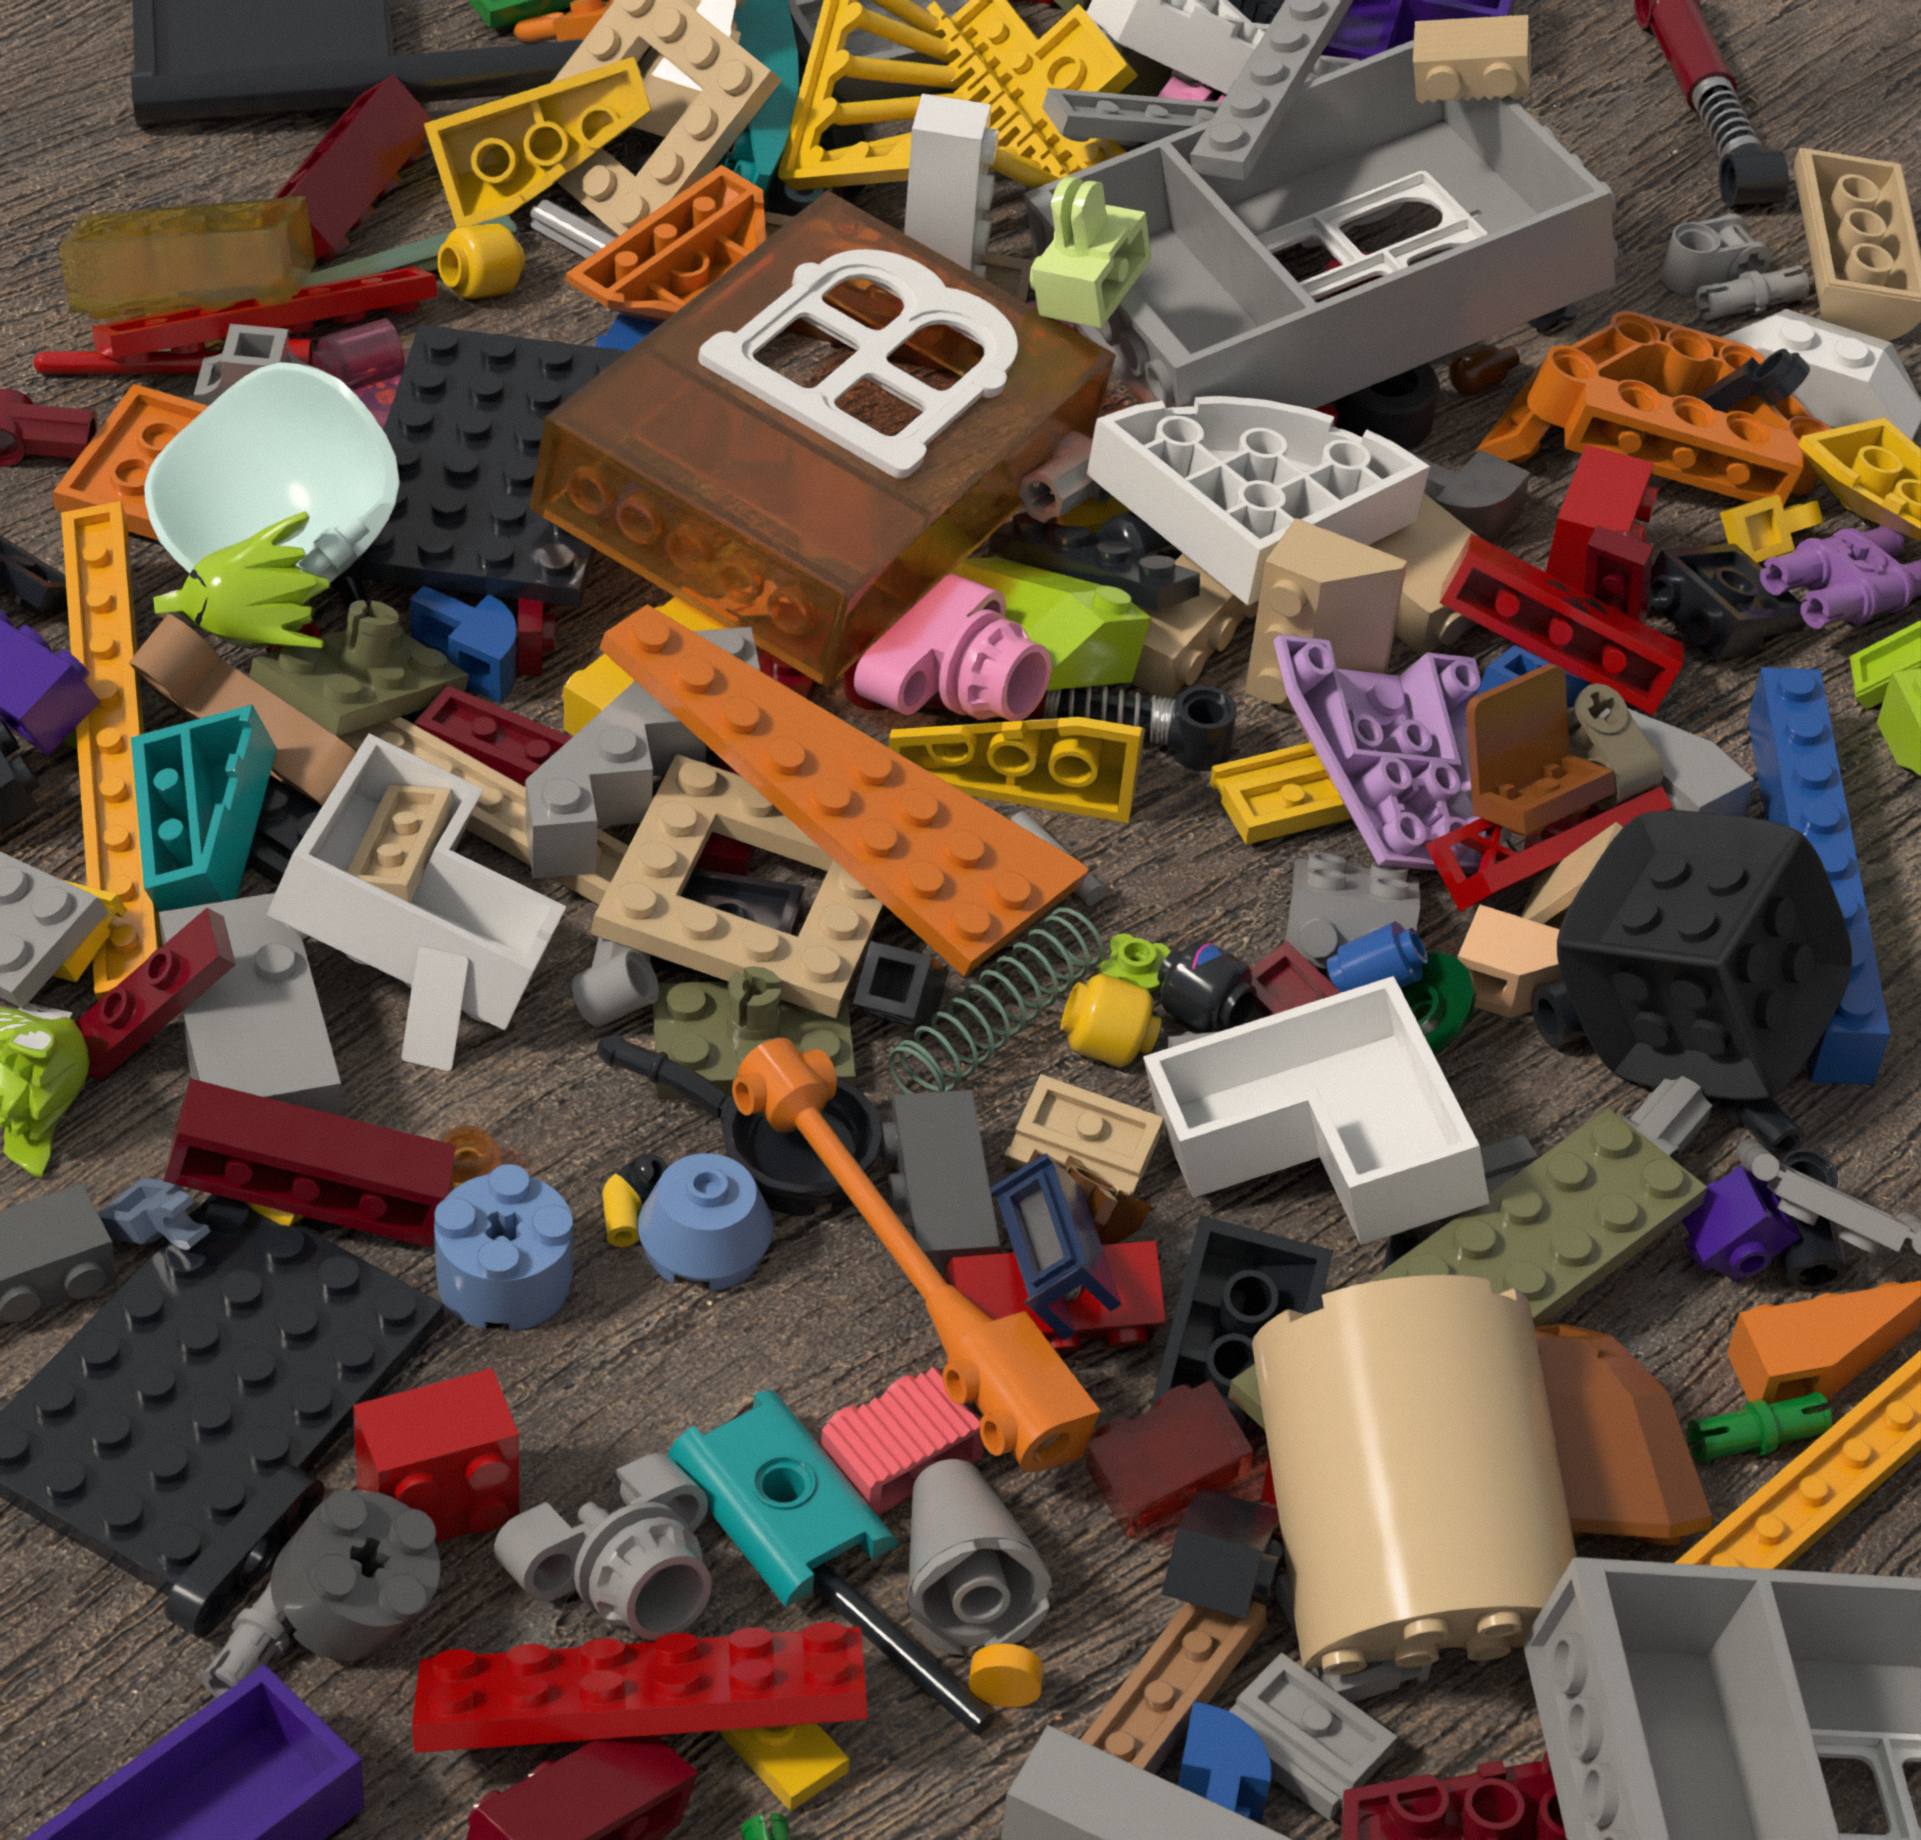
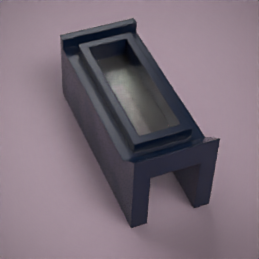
M1047 1153L990 1188L991 1193L998 1200L1029 1296L1024 1303L1060 1337L1066 1340L1076 1333L1064 1295L1080 1285H1083L1110 1312L1122 1305L1083 1189Z

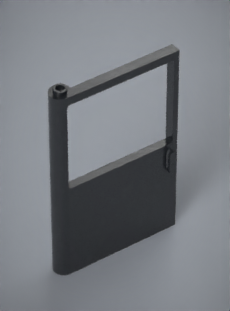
M132 0L135 72H131V90L136 125L139 127L348 109L360 94L392 74H395L418 103L515 95L551 83L584 40L394 56L389 0ZM651 45L637 62L638 67L652 48Z

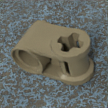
M1603 684L1588 685L1577 695L1575 706L1567 708L1568 731L1573 726L1580 727L1569 736L1570 755L1614 770L1615 793L1593 803L1599 809L1610 810L1657 788L1662 782L1664 771L1658 752L1647 741L1628 711L1624 699L1618 692ZM1607 708L1610 710L1605 718H1597Z

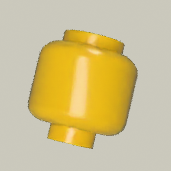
M502 224L463 226L455 228L440 247L437 259L438 270L444 284L463 299L504 296L515 288L520 278V273L525 266V254L522 246L516 241L511 231Z
M1100 973L1091 977L1086 984L1077 982L1074 985L1062 1014L1060 1030L1068 1033L1069 1046L1075 1053L1113 1067L1121 1068L1129 1065L1138 1052L1148 1055L1152 1051L1160 1031L1161 1018L1152 1015L1153 999L1148 990Z

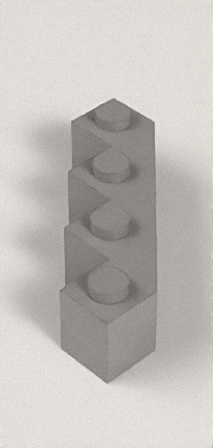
M751 627L693 631L760 671ZM636 681L526 779V838L533 879L597 874V827L641 823L652 802L653 776L666 775L676 754L706 763V744Z

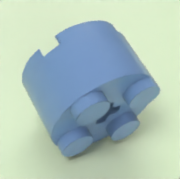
M506 1164L494 1168L490 1174L473 1178L461 1184L437 1205L434 1235L438 1294L444 1305L453 1315L463 1322L479 1328L486 1329V1322L508 1323L509 1331L523 1330L546 1321L564 1305L573 1275V1218L568 1204L554 1188L539 1179L530 1177L528 1172L521 1166Z

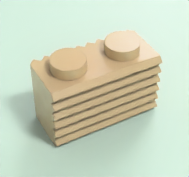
M1529 15L1415 21L1413 67L1416 100L1421 104L1427 99L1432 103H1435L1437 100H1442L1446 103L1449 99H1453L1455 102L1460 98L1469 101L1472 97L1480 101L1484 96L1489 100L1494 97L1503 99L1505 96H1510L1514 99L1518 94L1523 98L1530 94L1531 44Z

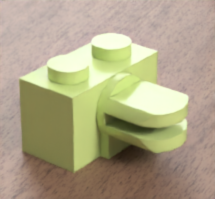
M1064 177L1058 183L1051 200L1055 228L1054 240L1042 256H1038L1034 260L1030 272V285L1035 290L1039 316L1102 328L1152 259L1146 212L1106 205L1103 184L1101 182L1091 180L1083 182L1080 178Z

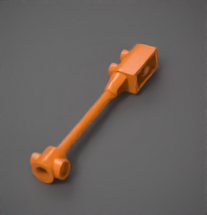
M787 1038L771 1039L754 1048L741 1062L737 1071V1077L733 1081L732 1092L737 1108L744 1115L761 1112L771 1127L777 1132L787 1133L800 1130L926 1301L925 1307L947 1355V1365L944 1367L942 1375L945 1391L955 1404L961 1405L973 1401L981 1411L983 1416L980 1420V1435L986 1449L995 1456L1011 1452L1022 1469L1031 1473L1082 1458L1101 1412L1026 1311L993 1320L954 1286L946 1283L821 1115L827 1101L833 1099L837 1089L835 1069L828 1055L820 1049L800 1053L794 1043Z

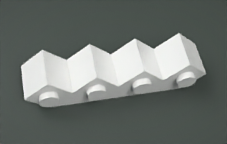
M1092 0L1087 10V13L1102 28L1104 34L1113 44L1130 48L1172 68L1177 74L1187 79L1198 80L1225 94H1228L1270 25L1252 23L1228 0ZM1320 55L1305 82L1356 63L1359 60Z

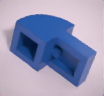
M423 585L410 599L411 637L427 648L442 652L449 662L468 673L467 689L501 704L512 691L517 678V631L513 614L504 603L490 594L474 608L454 597H449Z
M1193 1702L1178 1786L1248 1819L1262 1821L1271 1781V1763L1263 1741L1250 1725L1235 1714L1216 1706Z

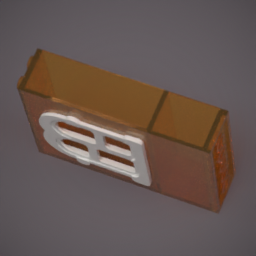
M827 190L545 417L529 509L725 627H751L755 645L828 688L944 577L949 575L1025 504L1018 496L1022 478L1052 460L1059 443L1069 432L1076 430L1092 439L1116 354L1053 318L1039 316L1036 308ZM825 297L880 330L867 328L829 306L822 298ZM798 318L807 321L857 350L855 354L814 388H803L759 363L753 357L756 352ZM904 343L962 376V378L950 389L939 391L890 364L886 358ZM865 378L923 413L899 434L886 436L840 410L834 403L860 380Z

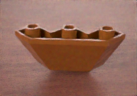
M1560 1322L1534 1325L1573 1538L1581 1537L1582 1533L1638 1536L1640 1540L1651 1544L1678 1545L1681 1543L1682 1536L1711 1530L1712 1514L1668 1391L1612 1335Z

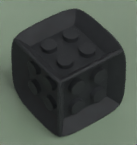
M1665 810L1636 816L1621 829L1608 845L1566 912L1557 938V959L1564 984L1582 1027L1600 1060L1614 1074L1628 1081L1657 1088L1664 1079L1676 1080L1683 1076L1701 1086L1703 1095L1707 1097L1732 1100H1759L1771 1098L1780 1093L1799 1073L1835 1014L1848 986L1852 970V946L1843 913L1824 865L1813 845L1801 832L1786 825L1763 819L1696 811Z

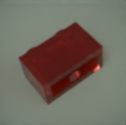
M1212 1380L1194 1389L1188 1384L1171 1389L1154 1403L1155 1409L1133 1420H1130L1128 1416H1120L1110 1420L1098 1428L1092 1435L1093 1440L1087 1443L1086 1469L1126 1538L1190 1506L1199 1487L1217 1492L1250 1474L1253 1449Z

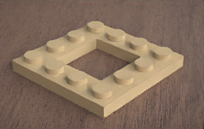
M614 0L552 81L565 79L633 56L636 57L638 62L651 45L703 87L702 91L637 175H634L604 148H601L556 181L619 236L709 174L782 81L779 76L683 0Z
M676 754L594 915L590 934L729 981L735 972H738L744 979L745 967H764L773 971L779 977L781 982V1000L836 1018L885 905L743 777ZM712 832L828 871L798 937L681 897Z

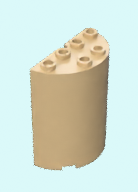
M1463 1275L1408 1276L1373 1281L1335 1290L1322 1295L1323 1309L1307 1315L1287 1309L1268 1321L1255 1335L1252 1341L1302 1668L1323 1667L1325 1674L1346 1675L1363 1670L1367 1666L1366 1662L1395 1660L1396 1666L1401 1668L1426 1666L1438 1661V1650L1443 1648H1465L1469 1659L1484 1661L1506 1656L1513 1647H1523V1639L1574 1557H1577L1533 1317L1527 1297L1516 1288L1501 1294L1492 1293L1490 1280L1486 1278Z

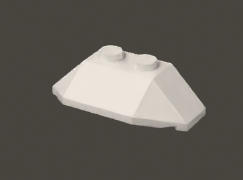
M1788 309L1722 337L1752 347L1761 353L1765 359L1774 352L1784 348L1789 353L1797 352L1810 365V371L1806 379L1792 395L1814 418L1821 420L1827 425L1839 428L1885 417L1913 442L1921 424V399L1891 342Z

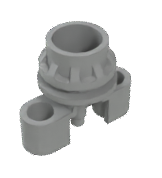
M649 1454L616 1469L617 1477L622 1481L620 1486L621 1498L627 1506L612 1514H609L604 1509H600L593 1502L586 1503L581 1506L578 1512V1519L582 1524L571 1528L549 1503L545 1502L513 1517L499 1531L494 1544L495 1557L531 1598L537 1601H551L577 1590L584 1603L614 1628L633 1631L644 1639L657 1640L667 1634L681 1633L700 1616L709 1600L711 1576L707 1567L703 1564V1552L696 1536L693 1534L705 1518L708 1500L704 1491L665 1454Z

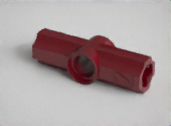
M0 389V467L15 465L21 461L24 455L77 459L97 433L96 411L35 405L27 395L18 390Z

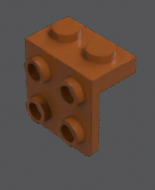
M1546 664L1476 695L1469 700L1466 707L1472 811L1474 816L1506 827L1509 832L1516 835H1534L1542 832L1546 825L1570 814L1585 812L1590 808L1591 804L1615 793L1614 770L1570 755L1565 671L1562 667Z

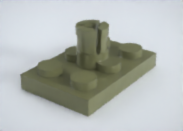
M364 600L353 602L349 607L346 630L329 633L324 637L318 638L324 641L325 645L323 648L285 646L280 650L254 657L249 678L338 737L425 709L446 685L465 692L469 674L449 662L442 652L427 648L404 633L402 627L398 625L399 615L392 607L371 600L369 616L365 618L367 605Z
M745 967L744 979L738 972H735L729 981L658 983L659 997L655 1003L651 1004L654 1052L659 1053L663 1051L667 1053L669 1059L687 1066L702 1075L720 1090L727 1093V1096L733 1095V1081L737 1077V1071L743 1059L760 1044L775 1038L791 1040L800 1053L814 1049L824 1051L834 1066L836 1076L855 1086L856 1075L847 994L837 1017L833 1018L781 1000V982L779 977L773 971L764 967ZM660 1082L657 1083L658 1099L686 1098L669 1086Z

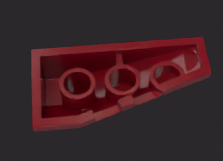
M1544 1752L1542 1761L1505 1767L1502 1760L1478 1764L1477 1772L1474 1774L1442 1780L1437 1779L1431 1774L1346 1789L1342 1797L1341 1840H1567L1547 1752Z

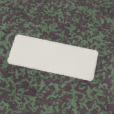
M419 947L417 949L401 1055L404 1061L445 1071L452 1069L469 963L467 957L427 947Z

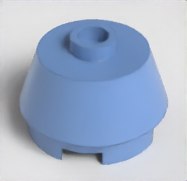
M712 1153L686 1156L671 1164L664 1171L646 1199L638 1218L640 1241L650 1264L657 1273L672 1283H675V1275L690 1281L709 1282V1290H720L734 1286L755 1272L757 1261L764 1255L771 1243L774 1226L771 1211L750 1172L739 1162L729 1157Z

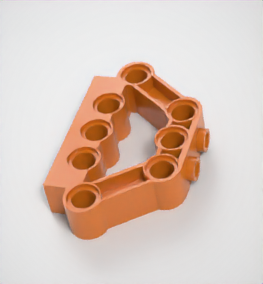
M1631 311L1616 312L1612 315L1606 327L1571 346L1559 345L1551 348L1527 397L1528 407L1536 416L1543 421L1565 429V449L1583 453L1585 445H1590L1653 462L1652 474L1748 502L1779 494L1783 506L1790 493L1798 495L1808 494L1814 490L1819 480L1798 446L1801 436L1831 429L1821 420L1814 418L1792 394L1773 406H1767L1757 395H1750L1726 412L1714 410L1703 400L1695 398V396L1741 367L1752 357L1761 364L1765 360L1763 355L1745 344Z

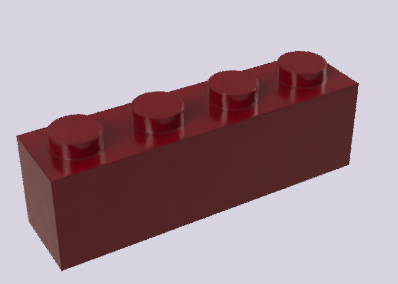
M392 74L359 95L255 218L262 226L272 232L277 243L299 268L319 257L324 262L330 261L349 244L350 240L345 234L349 230L352 231L361 226L376 211V208L372 205L374 199L382 198L401 181L402 177L397 173L398 170L411 165L426 151L427 146L422 142L427 137L424 123L434 120L395 74Z
M190 1078L176 1122L163 1182L431 1248L435 1238V1210L437 1205L449 1195L456 1145Z

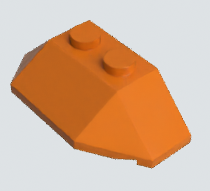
M720 165L566 273V282L608 309L629 317L659 324H691L767 269L763 189L725 166Z

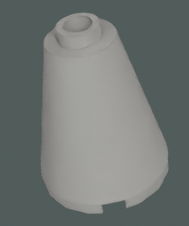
M960 1459L942 1460L928 1466L916 1478L912 1496L908 1611L914 1629L928 1645L947 1654L964 1655L961 1646L985 1645L986 1647L1000 1643L1015 1644L1028 1637L1045 1619L1049 1609L1047 1597L1052 1584L1045 1561L977 1467Z

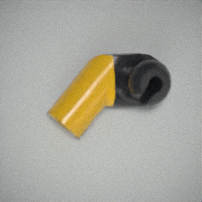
M654 1154L642 1155L637 1161L626 1165L606 1182L602 1195L607 1241L611 1245L620 1248L628 1247L640 1239L638 1234V1213L641 1211L643 1204L658 1180L668 1168V1165L661 1157Z

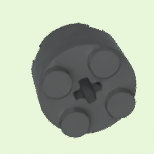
M347 1489L333 1492L312 1512L285 1545L273 1566L271 1574L272 1601L278 1614L280 1615L284 1611L288 1620L296 1629L293 1636L313 1653L328 1659L345 1662L359 1661L371 1657L375 1652L388 1647L396 1641L426 1608L438 1586L440 1558L434 1541L436 1528L433 1521L426 1513L418 1509H410L402 1502H397V1499L379 1492L367 1490L352 1491Z

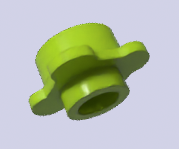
M1118 934L1112 937L1110 940L1112 952L1109 959L1101 962L1100 973L1143 987L1150 993L1157 990L1161 986V983L1157 980L1158 971L1164 959L1171 952L1170 949L1162 943L1151 944L1145 939L1134 938L1130 934Z

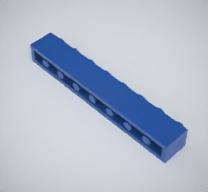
M1761 667L1747 719L1765 820L1796 829L1813 845L1832 884L1845 919L1852 946V970L1848 986L1835 1014L1807 1059L1810 1082L1874 1085L1890 1037V1029L1822 673L1818 669Z

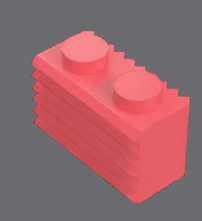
M931 1367L926 1374L920 1373L917 1378L914 1375H906L899 1378L888 1387L881 1398L875 1397L869 1405L862 1404L860 1408L848 1406L841 1409L831 1417L822 1429L821 1447L878 1516L910 1499L913 1496V1485L916 1478L928 1466L948 1459H960L973 1464L983 1458L984 1444L980 1435L981 1418L968 1403L958 1405L952 1402L943 1385V1374L936 1367Z

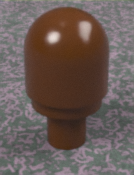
M1479 345L1459 353L1452 360L1448 372L1449 380L1458 392L1465 395H1476L1495 388L1505 379L1507 370L1519 365V353L1513 346L1498 349L1493 345Z

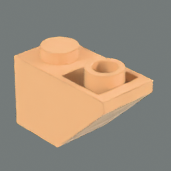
M1479 905L1458 955V959L1473 975L1477 991L1474 1007L1508 1018L1531 1012V998L1535 987L1562 979L1557 959V938L1560 929Z

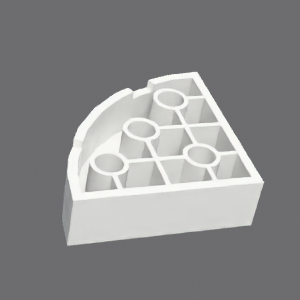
M1206 396L1195 397L1194 406L1166 408L1163 400L1134 405L1097 418L1087 475L1248 606L1259 600L1265 560L1295 518L1368 546L1417 521L1430 466L1396 443L1369 430H1366L1362 438L1354 433L1332 426L1333 416L1309 408L1264 399Z

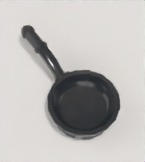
M619 1035L606 1036L598 1043V1056L609 1067L613 1068L615 1065L645 1076L654 1084L660 1082L667 1085L713 1117L720 1118L723 1123L722 1133L728 1157L739 1162L750 1172L770 1210L794 1216L815 1215V1206L826 1205L832 1202V1210L849 1201L848 1195L799 1129L787 1133L777 1132L771 1127L761 1112L751 1115L742 1114L735 1104L733 1095L727 1096V1093L720 1090L702 1075L687 1066L669 1059L668 1054L663 1051L659 1053L629 1043L625 1041L623 1036ZM836 1076L837 1089L835 1096L830 1101H827L821 1115L866 1174L876 1161L883 1137L878 1111L860 1089Z

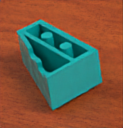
M253 704L131 737L144 890L158 912L237 899L277 747Z

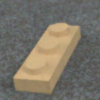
M389 784L347 873L411 903L425 868L452 813L451 789Z

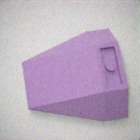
M1280 634L1273 642L1288 699L1302 731L1379 866L1438 871L1425 845L1480 818L1474 816L1472 811L1467 727L1465 726L1467 722V704L1472 697L1477 695L1481 684L1475 658L1427 652L1400 676L1338 669L1330 640ZM1486 831L1478 835L1485 838ZM1461 843L1450 847L1463 873L1476 874L1478 872L1482 853Z

